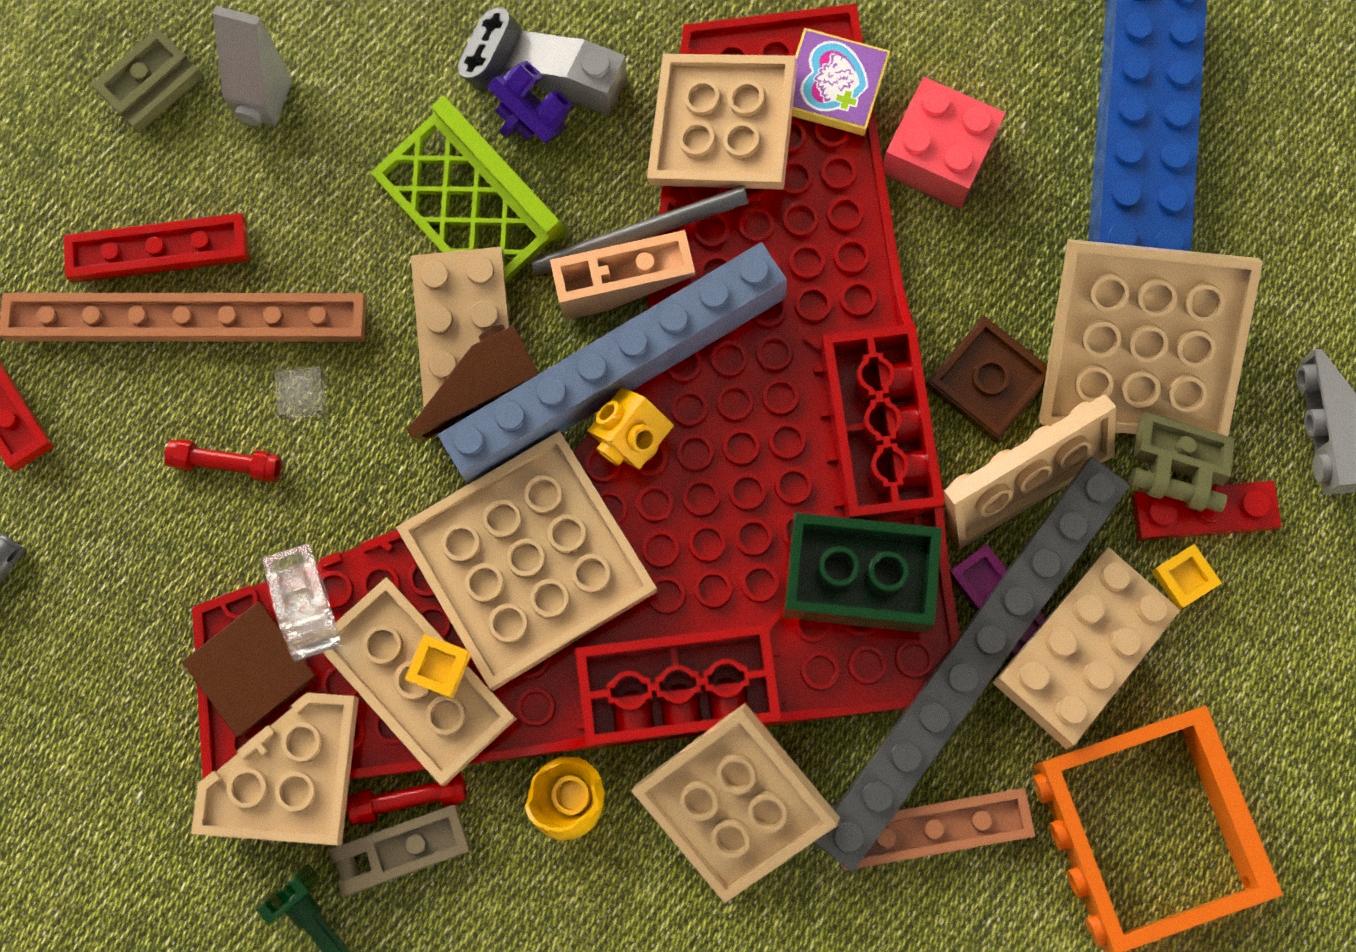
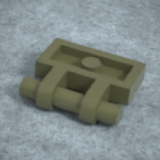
M1145 411L1138 421L1133 459L1151 464V470L1149 472L1134 467L1130 474L1129 485L1144 489L1145 494L1151 497L1162 499L1164 496L1184 501L1186 507L1202 512L1207 508L1221 513L1225 508L1227 495L1212 491L1211 486L1212 483L1223 486L1231 478L1235 438ZM1171 471L1191 476V484L1170 478Z

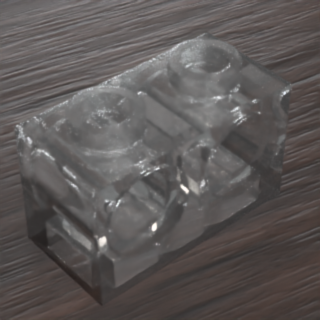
M307 543L262 558L277 621L294 662L342 646L325 584L310 544Z

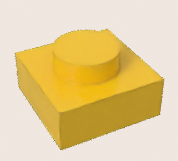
M1195 544L1151 571L1172 603L1179 609L1184 608L1222 584Z
M423 634L404 680L454 699L472 653Z

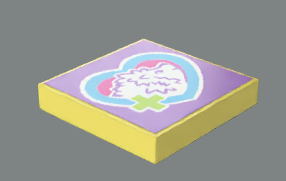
M804 28L796 53L798 67L792 116L865 136L890 51Z

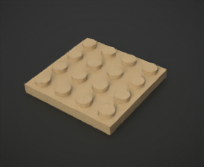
M1068 239L1039 414L1040 424L1052 426L1067 417L1077 405L1083 402H1092L1106 394L1117 407L1116 433L1136 435L1138 421L1146 411L1228 436L1263 261L1252 257Z
M560 431L396 527L465 648L472 653V660L492 692L658 592L654 582Z

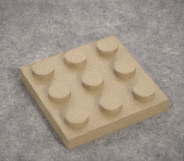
M663 54L647 173L650 185L738 188L744 186V188L784 190L798 67L796 56Z
M746 703L636 783L631 791L724 903L835 828L840 819L839 815Z

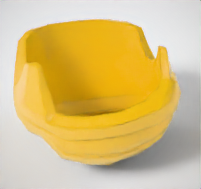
M558 757L549 761L538 770L531 781L525 804L528 818L534 827L551 839L565 841L584 836L596 825L603 810L605 791L602 779L597 770L580 757Z

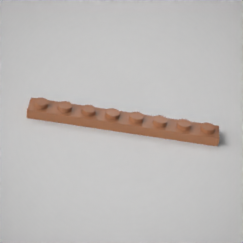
M3 293L0 314V338L4 341L365 342L367 299L364 293Z

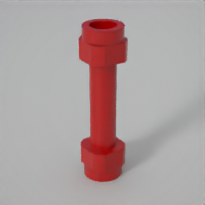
M181 439L169 440L165 449V465L177 468L178 470L192 471L194 466L248 473L253 480L263 482H277L281 472V456L265 451L255 450L253 456L198 448L197 444L193 441Z
M459 772L445 786L434 782L374 795L372 789L358 791L355 795L347 796L349 819L352 825L359 823L365 825L378 822V814L439 801H441L443 808L454 804L458 805V802L467 801L464 776L462 772Z

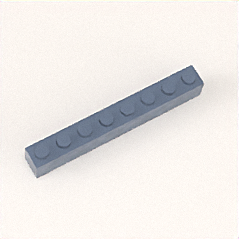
M760 242L437 435L467 484H470L558 431L562 433L596 413L604 404L611 401L621 387L630 391L636 389L786 299L787 279L764 244Z

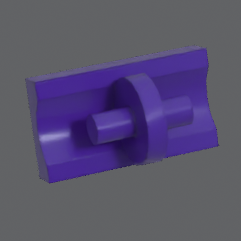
M529 61L520 62L509 72L494 77L487 88L502 101L495 112L506 121L499 130V133L505 139L517 132L526 142L536 134L544 143H547L553 137H559L567 128L563 122L573 104L557 90L551 91L541 102L531 90L540 81L542 76Z

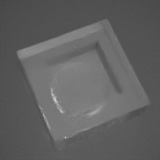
M320 366L274 371L277 415L281 420L327 415L324 371Z

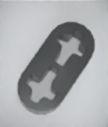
M501 7L493 8L481 17L460 58L458 72L474 89H487L493 78L502 74L521 33L520 25L506 9Z

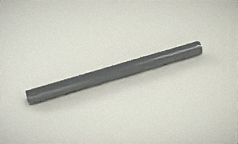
M744 186L536 257L531 259L533 270L537 276L552 271L550 263L552 259L650 238L749 203Z

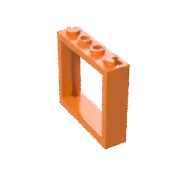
M1206 705L1033 765L1036 775L1032 776L1037 788L1035 793L1042 804L1048 803L1054 819L1053 822L1049 823L1052 838L1059 851H1066L1072 869L1067 870L1070 886L1078 899L1084 898L1090 917L1085 918L1087 930L1092 933L1096 946H1102L1104 952H1125L1283 896ZM1181 730L1244 890L1123 932L1061 771Z

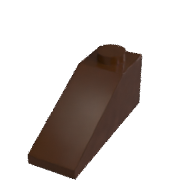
M497 325L479 335L480 342L469 348L407 429L410 437L417 444L436 436L539 374L514 325L506 329L504 325Z

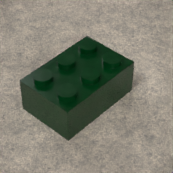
M795 513L791 527L783 618L928 633L935 625L942 528Z

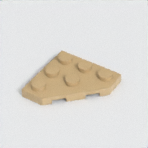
M305 693L291 705L292 708L271 726L267 725L237 751L238 754L219 770L211 772L198 783L191 834L342 846L359 698L347 695Z

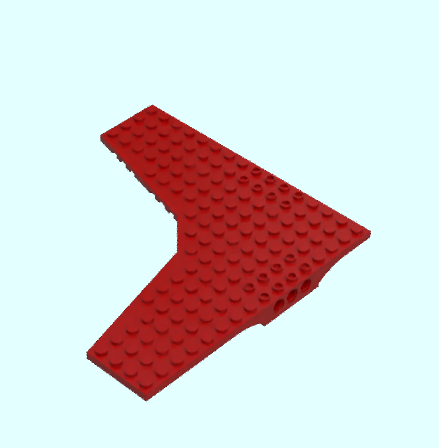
M857 3L683 24L679 54L796 56L804 28L863 43ZM874 107L865 136L792 116L784 190L745 188L749 199L748 204L656 235L660 236L685 230L695 276L649 294L647 310L760 242L764 244L787 279L786 299L632 390V392L646 397L674 425L659 444L655 455L646 461L640 470L624 461L619 466L608 461L596 450L600 442L588 431L587 436L574 450V455L654 582L658 592L494 690L492 693L512 713L516 720L468 765L701 736L744 703H746L765 727L905 710L959 637L960 633L946 541L945 501L916 325L913 324L899 265ZM662 186L658 215L735 188ZM804 513L942 528L935 625L928 633L783 618L791 527L794 514ZM398 530L360 543L361 546L348 551L336 552L320 558V561L303 568L291 569L275 575L274 579L258 585H249L192 607L195 651L259 601L264 604L318 675L315 681L243 738H238L197 684L203 779L211 772L217 771L238 754L237 751L267 725L271 726L292 708L291 705L305 693L347 695L359 698L349 780L427 771L314 643L387 577L447 643L467 650ZM470 658L468 666L487 686L474 661Z

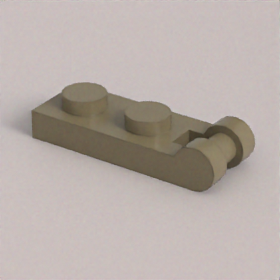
M455 804L327 850L331 864H337L341 877V882L337 883L341 898L472 852L458 807ZM367 853L372 871L360 874L355 857Z

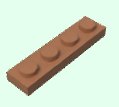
M1025 788L897 810L856 869L1036 837ZM841 865L842 871L848 870L843 865Z

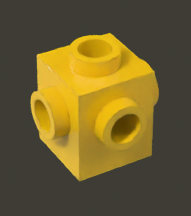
M621 387L611 401L600 408L596 415V420L587 431L600 442L596 450L608 461L616 466H619L624 461L640 470L644 463L655 455L659 444L674 425L646 397Z

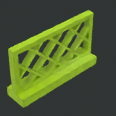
M443 95L431 106L434 113L370 173L441 252L477 249L479 226H501L500 247H502L507 283L552 240L556 244L569 231ZM439 129L446 137L445 156H423L424 141L435 130ZM454 147L463 156H453ZM399 164H414L412 186H394L386 176ZM422 164H444L443 186H421ZM453 164H471L474 167L473 187H451ZM482 177L491 187H481ZM403 194H412L411 203ZM420 194L442 195L441 217H423L419 213ZM450 195H473L471 218L449 217ZM481 195H499L503 199L502 218H479ZM512 209L520 218H510V210ZM431 225H440L439 234ZM448 225L471 226L469 249L451 248L447 244ZM509 226L529 227L537 236L523 250L508 249ZM507 257H515L507 264Z

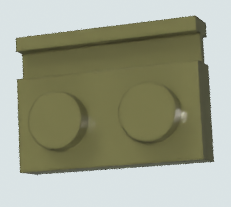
M156 28L92 84V87L139 134L204 76L200 69Z

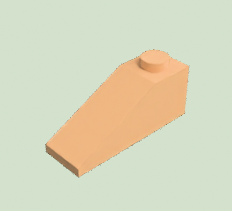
M685 230L550 260L564 320L612 310L695 276Z

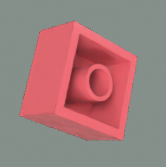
M923 76L886 151L883 162L885 176L962 209L998 134L1006 112Z

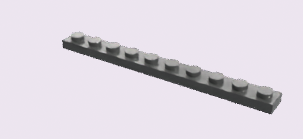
M1094 457L1085 461L836 805L834 811L840 817L838 825L814 841L815 845L849 871H855L1130 485Z

